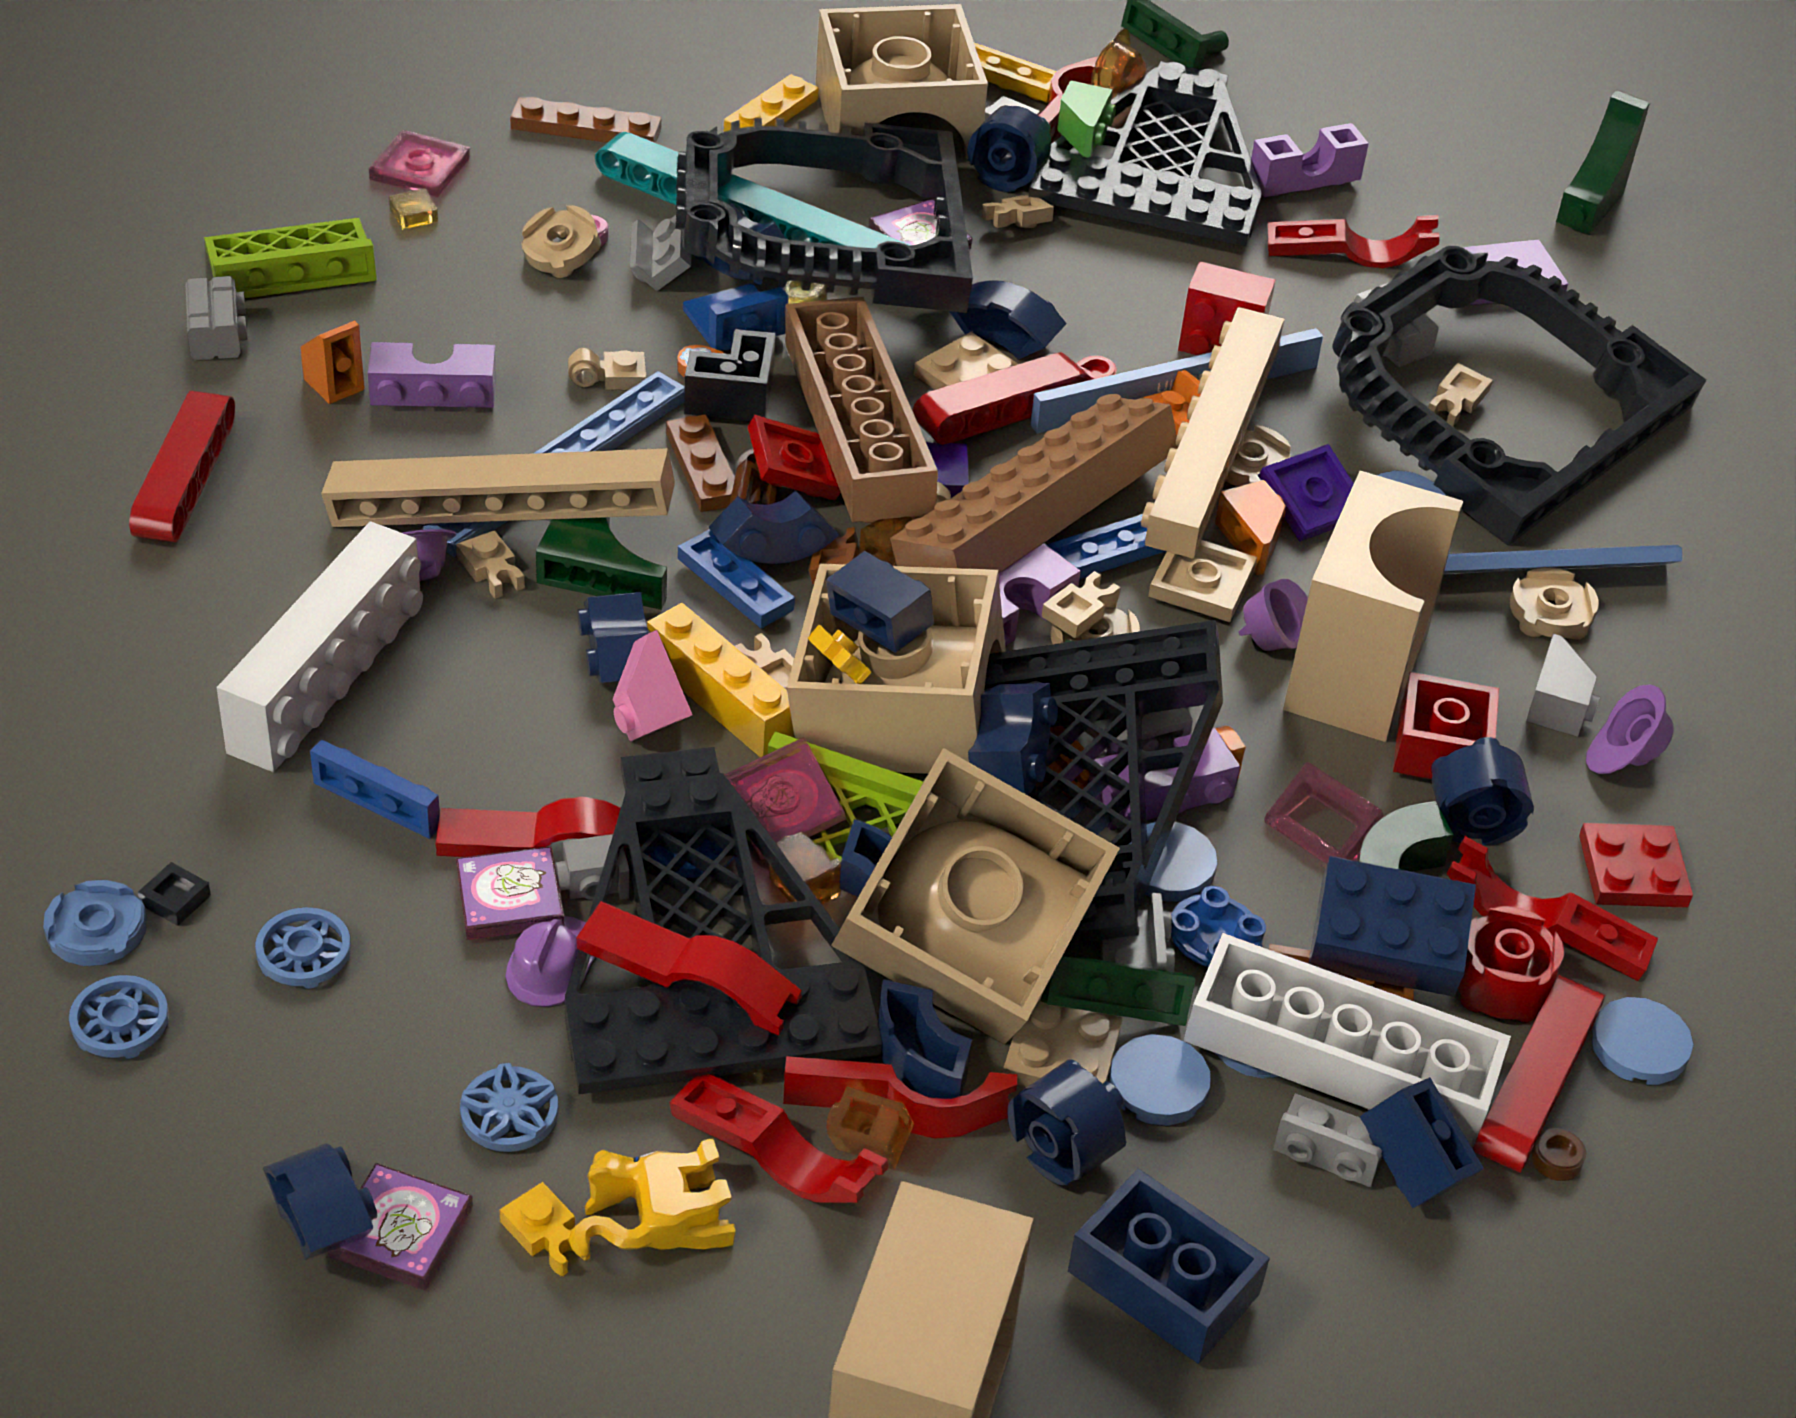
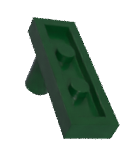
M1127 0L1121 27L1174 62L1201 70L1205 55L1225 51L1228 48L1229 38L1222 30L1200 34L1150 0Z
M1063 954L1042 992L1041 1001L1047 1005L1186 1026L1195 977L1189 974Z

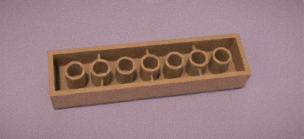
M864 297L785 304V345L852 523H872L881 519L899 517L916 518L934 510V506L937 504L938 470Z
M1108 394L1098 398L1095 405L1085 411L1072 415L1071 420L1061 427L1046 432L1044 438L1032 446L1020 449L1017 456L1006 463L991 468L990 473L980 480L966 484L962 488L963 491L949 500L937 503L934 506V510L922 518L908 522L905 529L890 538L896 565L904 567L998 570V573L1002 572L1164 461L1168 456L1170 448L1178 449V446H1176L1177 434L1171 404L1156 403L1150 398L1125 399L1121 398L1118 394Z

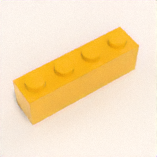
M680 603L647 621V628L650 632L658 631L682 691L762 760L768 756V744L775 731L795 738L787 690L685 604Z

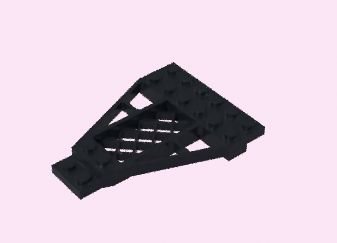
M1160 61L1158 68L1152 69L1111 100V104L1116 105L1115 117L1133 104L1123 128L1107 127L1103 145L1116 148L1112 158L1108 160L1099 156L1087 158L1080 154L1071 153L1069 151L1074 147L1064 136H1061L1052 143L1050 154L1036 171L1029 187L1028 197L1040 198L1050 205L1246 246L1257 220L1262 192L1226 89L1229 75L1220 74L1211 69L1200 70L1190 68L1177 62L1166 63ZM1159 115H1162V116H1163V117L1158 118V119L1155 118V116H1159ZM1222 119L1234 153L1212 149ZM1194 122L1197 123V125H1193V126L1190 125V123H1194ZM1172 128L1177 129L1176 131H1172V132L1169 131V129H1172ZM1155 134L1156 136L1149 138L1147 135ZM1183 142H1190V144L1187 145L1183 144ZM1168 147L1169 150L1163 151L1162 148ZM1144 153L1148 154V156L1141 157L1140 155ZM1181 160L1184 162V163H1181V164H1178V165L1175 163V162L1181 161ZM1159 166L1163 168L1157 171L1154 169ZM1206 167L1240 173L1245 187H1232L1214 183L1209 179H1202Z
M1216 620L989 654L984 693L998 684L1050 683L1051 697L1055 698L1058 708L1057 721L1050 727L1070 725L1058 737L1050 732L1049 746L1045 759V779L1050 783L1043 789V781L1037 782L1034 789L1027 796L1071 821L1087 806L1096 812L1097 815L1084 828L1096 835L1110 822L1122 830L1110 842L1120 849L1069 944L1139 935L1138 906L1141 905L1223 704L1219 633ZM1204 705L1187 746L1143 751L1142 718L1144 715ZM1116 718L1104 730L1093 724L1097 720ZM1126 728L1127 745L1117 739ZM1085 732L1093 737L1094 740L1081 752L1071 746V744ZM1108 747L1118 753V755L1104 767L1094 760ZM1061 754H1064L1073 761L1058 774L1048 766ZM1127 766L1129 768V783L1118 776ZM1178 767L1150 838L1147 841L1145 775L1154 770ZM1086 769L1096 775V777L1082 790L1073 784L1072 781ZM1108 785H1111L1119 790L1120 793L1110 803L1105 805L1095 797ZM1064 791L1072 796L1073 799L1059 812L1049 804ZM1129 803L1131 821L1119 814Z
M715 747L621 757V773L625 796L588 919L600 901L606 903L616 871L621 847L625 846L638 917L654 923L653 910L664 917L658 923L659 926L669 930L675 924L692 934L690 938L696 935H714L724 938L712 930L723 918L740 928L731 941L742 945L751 935L754 953L802 990V998L797 1005L786 1000L777 1015L784 1021L783 1029L779 1035L755 1026L749 1014L736 1000L721 990L700 981H674L668 988L650 981V985L647 987L580 994L591 955L578 950L565 994V1024L571 1061L574 1063L578 1095L686 1081L708 1074L716 1077L784 1068L786 1066V1056L844 1060L881 1055L883 1043L864 964L831 946L840 928L724 773H720ZM746 834L796 899V902L767 905L760 901ZM691 838V839L688 841L687 844H685V843L681 842L680 840H678V839ZM706 839L724 849L714 861L696 851ZM658 845L676 855L667 866L649 857ZM733 856L738 875L724 867ZM686 861L704 872L695 883L677 874V871ZM645 871L656 877L648 887ZM714 878L732 888L722 901L704 890ZM666 884L684 894L674 906L656 896ZM741 896L743 897L746 915L732 907ZM694 901L712 911L702 924L684 913ZM811 920L842 962L779 969L774 966L765 926Z

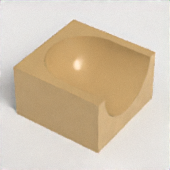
M961 4L819 9L816 86L819 87L818 94L829 132L841 133L842 126L845 125L850 126L852 135L863 136L864 123L878 124L891 116L908 112L929 113L947 120L957 129L965 157L968 159L967 149L969 140L984 122L988 83Z
M1359 471L1311 582L1283 707L1284 711L1386 742L1404 695L1409 672L1414 670L1429 631L1461 512L1462 500Z
M820 564L786 687L795 738L894 772L929 774L943 748L969 762L968 751L974 745L979 732L981 694L984 693L989 654L1005 652L998 570L893 566L910 578L921 581L930 589L934 624L895 653L830 613L826 579L846 564ZM819 624L832 635L838 629L841 630L859 646L854 654L872 671L862 684H856L807 639Z
M943 748L831 946L894 982L933 990L934 1005L999 1042L1006 1044L1029 1019L1120 848Z
M901 1181L833 1368L829 1418H990L1013 1345L1034 1218Z

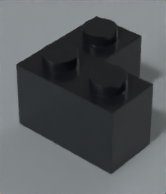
M735 329L731 354L690 350L685 372L684 414L698 416L706 414L707 417L740 419L742 421H751L754 415L766 418L774 372L775 333Z

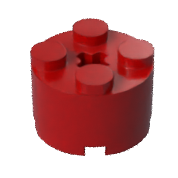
M1503 906L1489 909L1488 915L1479 919L1476 916L1472 919L1465 972L1458 986V991L1461 994L1460 1001L1463 1006L1470 1011L1483 1012L1502 1019H1516L1521 1022L1534 1020L1556 980L1564 957L1563 943L1557 932L1555 931L1553 936L1543 927L1544 919L1535 913L1516 907Z

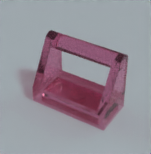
M1307 761L1267 812L1264 822L1327 864L1329 856L1355 860L1360 854L1367 833L1384 815L1381 809ZM1311 796L1357 828L1342 848L1338 850L1288 815Z

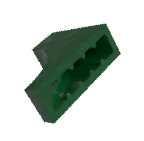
M1617 90L1610 96L1595 140L1576 176L1563 193L1556 219L1557 223L1590 235L1624 195L1649 109V102Z
M610 517L551 519L536 549V580L538 584L594 596L641 592L643 606L662 610L667 599V566L647 561L625 548L615 538L609 528Z

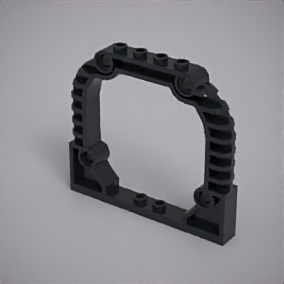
M754 118L752 127L740 128V120L732 122L731 130L717 134V126L710 131H694L688 134L686 152L678 151L675 229L682 230V246L688 253L706 257L713 265L716 255L729 264L730 274L738 277L739 269L753 274L754 283L761 285L763 277L777 279V288L786 289L787 281L801 282V290L810 291L811 283L824 284L825 293H834L835 286L848 287V295L857 296L859 288L871 289L873 304L967 313L973 274L952 132L864 123L863 136L852 135L850 126L845 125L842 126L841 133L829 132L827 123H820L819 131L807 130L806 121H798L797 128L784 127V119L776 118L775 126H762V118ZM753 164H782L861 173L869 181L880 184L894 182L912 190L921 197L935 198L933 216L934 219H937L936 237L910 246L901 242L886 241L877 245V248H864L795 241L767 236L738 224L735 209L729 204L718 200V187L730 182L733 169Z
M1447 246L1430 257L1423 256L1413 268L1407 272L1400 271L1390 283L1382 288L1380 286L1375 287L1365 299L1359 303L1352 302L1343 311L1340 317L1341 323L1332 344L1334 353L1339 357L1337 363L1340 378L1339 386L1341 392L1346 393L1349 399L1348 405L1352 411L1358 410L1364 416L1363 422L1368 427H1378L1382 431L1381 437L1387 442L1394 440L1400 445L1399 450L1405 456L1413 455L1419 460L1418 466L1424 471L1431 469L1435 472L1437 478L1433 485L1441 489L1446 496L1462 500L1461 509L1509 546L1692 408L1706 379L1634 325H1631L1623 332L1615 327L1616 320L1610 316L1602 318L1597 314L1598 307L1591 302L1586 305L1579 301L1580 294L1574 289L1566 291L1561 287V279L1556 276L1548 279L1541 275L1542 268L1533 264L1527 268L1517 266L1518 259L1508 256L1500 261H1487L1488 253L1472 254L1470 251L1459 246ZM1477 299H1484L1509 306L1532 319L1595 368L1593 372L1595 383L1603 390L1616 395L1622 410L1624 423L1614 431L1608 428L1598 438L1595 445L1591 448L1585 445L1575 455L1571 463L1557 472L1545 462L1527 461L1506 456L1500 445L1486 438L1471 440L1402 388L1385 370L1381 359L1393 334L1435 306L1463 308Z

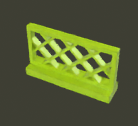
M359 218L204 237L213 276H231L235 280L236 292H244L245 298L377 281L373 243L371 238L367 239Z
M775 731L768 744V756L762 767L805 747L828 792L835 794L838 800L835 803L840 813H844L850 825V828L827 835L825 829L822 828L817 831L820 838L807 843L795 841L780 848L783 853L841 873L842 857L836 854L833 846L847 841L855 819L852 809L863 805L877 808L881 817L865 823L879 829L887 827L891 837H893L897 830L895 824L903 820L924 783L923 781ZM746 834L747 840L752 841V840L749 838V836Z

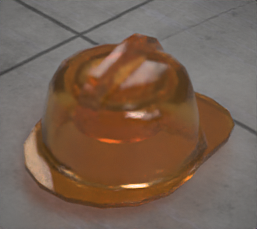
M1122 28L1114 39L1106 45L1097 58L1093 70L1092 85L1113 89L1112 94H1120L1144 76L1147 71L1146 63L1139 51L1130 46L1128 29Z

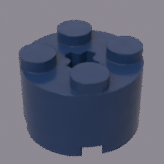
M1003 105L994 111L973 133L968 143V160L970 165H974L979 173L977 177L981 182L994 190L1002 192L1014 191L1029 183L1051 152L1052 142L1049 122L1021 106Z
M1483 737L1476 740L1473 745L1458 749L1433 762L1431 769L1435 800L1453 833L1452 840L1461 844L1466 836L1470 839H1481L1483 846H1492L1509 841L1526 829L1528 826L1527 818L1530 813L1533 814L1534 805L1524 763L1516 752L1501 746L1496 738Z
M1073 1059L1066 1060L1020 1091L1008 1104V1122L1016 1142L1024 1138L1033 1152L1026 1157L1027 1160L1042 1176L1058 1185H1067L1073 1180L1081 1179L1122 1150L1127 1143L1125 1126L1119 1111L1124 1106L1121 1093L1112 1083H1101L1092 1073Z

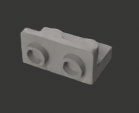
M676 215L671 219H665L660 222L654 232L640 219L632 223L631 271L639 281L648 283L656 291L691 267V254L684 250L682 246V230L675 229Z
M1151 893L1148 910H1138L1139 935L1099 940L1100 960L1174 972V949L1166 948L1165 940L1169 941L1171 936V912L1163 911L1161 893Z
M1296 1093L1287 1113H1284L1282 1116L1273 1150L1283 1153L1295 1161L1309 1163L1335 1173L1345 1180L1355 1181L1371 1187L1382 1159V1150L1372 1143L1369 1132L1360 1117Z

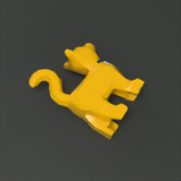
M714 1139L701 1141L697 1151L691 1153L655 1151L631 1158L606 1150L597 1152L587 1174L590 1198L584 1206L586 1215H592L632 1197L635 1198L640 1225L635 1229H626L608 1217L594 1215L585 1218L570 1233L569 1242L575 1254L579 1257H587L590 1252V1238L593 1236L603 1237L622 1250H637L648 1246L659 1250L678 1247L709 1249L733 1246L735 1238L734 1224H729L728 1219H718L719 1209L729 1203L732 1196L726 1180H715L713 1164L719 1161V1154ZM710 1186L709 1190L700 1193L690 1192V1189Z

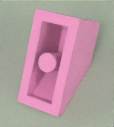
M657 630L648 633L634 642L612 699L615 705L613 711L615 721L619 729L623 733H627L630 742L693 715Z

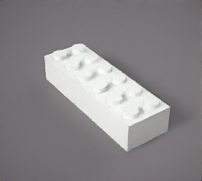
M370 521L217 686L226 754L271 772H275L286 758H290L295 754L303 738L312 728H317L321 724L325 713L331 706L347 694L352 682L362 671H367L380 650L386 644L391 643L397 636L398 630L408 618L415 616L420 610L423 594L420 591L419 571L421 562L418 559L416 538Z
M1223 933L1194 1001L1183 1041L1367 1109H1372L1399 1090L1430 1077L1470 1146L1473 1147L1488 1112L1511 1036Z

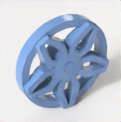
M304 907L287 910L271 918L259 931L255 949L258 964L266 977L268 976L285 985L304 986L305 989L318 987V983L336 975L345 966L350 958L351 942L348 928L339 917L323 909ZM297 921H308L299 927L287 925ZM329 926L339 934L342 942L327 938ZM270 938L277 948L266 956L264 950ZM285 958H286V960H285V961H282V962H279V963H276V962H277V961H279V960H281V959H285ZM321 962L326 964V966L321 968ZM311 965L313 971L304 972L303 966ZM294 966V972H289L290 969Z
M131 975L107 977L89 985L76 997L69 1012L72 1035L83 1051H88L102 1057H125L126 1059L139 1056L140 1051L155 1043L163 1034L168 1025L169 1018L167 1001L161 989L147 979ZM121 989L116 995L111 997L99 996L111 990ZM135 992V997H130ZM143 992L152 997L159 1007L147 1004L142 1005ZM82 1012L91 1020L83 1030L79 1027V1018ZM150 1017L151 1019L143 1020L141 1018ZM102 1030V1033L93 1036L95 1032ZM140 1030L146 1032L140 1036ZM127 1034L132 1037V1040L128 1042H123L121 1039L122 1036ZM112 1037L113 1044H107Z
M511 1063L499 1064L497 1068L476 1077L463 1091L460 1102L461 1122L468 1136L477 1144L487 1149L500 1152L524 1150L544 1140L553 1130L558 1118L557 1094L552 1082L531 1069L512 1066ZM510 1080L511 1088H503L501 1085L502 1081ZM520 1081L527 1082V1083L520 1089V1087H521ZM493 1084V1091L485 1087ZM541 1092L535 1097L528 1098L530 1094ZM476 1100H487V1101H489V1102H488V1103H481V1102L476 1101ZM546 1102H549L550 1109L546 1119L543 1121L537 1110ZM469 1110L484 1116L480 1129L471 1120ZM531 1119L536 1126L528 1123V1120ZM492 1123L495 1127L488 1132L490 1125ZM511 1130L526 1134L514 1138H500Z

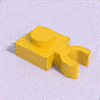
M819 624L807 638L856 684H862L872 672L854 654L859 646L841 630L838 629L832 635Z
M541 1182L499 1209L500 1222L532 1257L546 1249L549 1253V1264L552 1270L558 1275L564 1276L568 1273V1260L562 1254L567 1251H573L569 1237L571 1230L575 1227V1215ZM589 1252V1255H588L587 1257H581V1258H582L584 1261H587L588 1259H590V1252Z

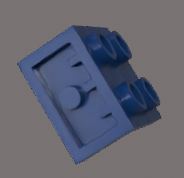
M747 284L684 301L683 311L711 348L725 351L732 349L735 329L775 333V337L785 334V304H788V294L783 288L759 292L753 284Z

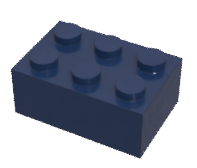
M1329 856L1321 883L1308 964L1336 974L1454 997L1465 972L1476 885Z
M1137 1168L1074 1234L1068 1272L1199 1364L1260 1295L1270 1257Z

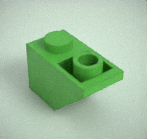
M1070 80L1061 98L1058 131L1083 157L1089 158L1092 156L1097 145H1103L1107 126L1111 127L1116 113V105L1111 104L1113 89Z

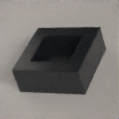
M170 862L138 891V895L145 908L178 926L211 896L209 882Z

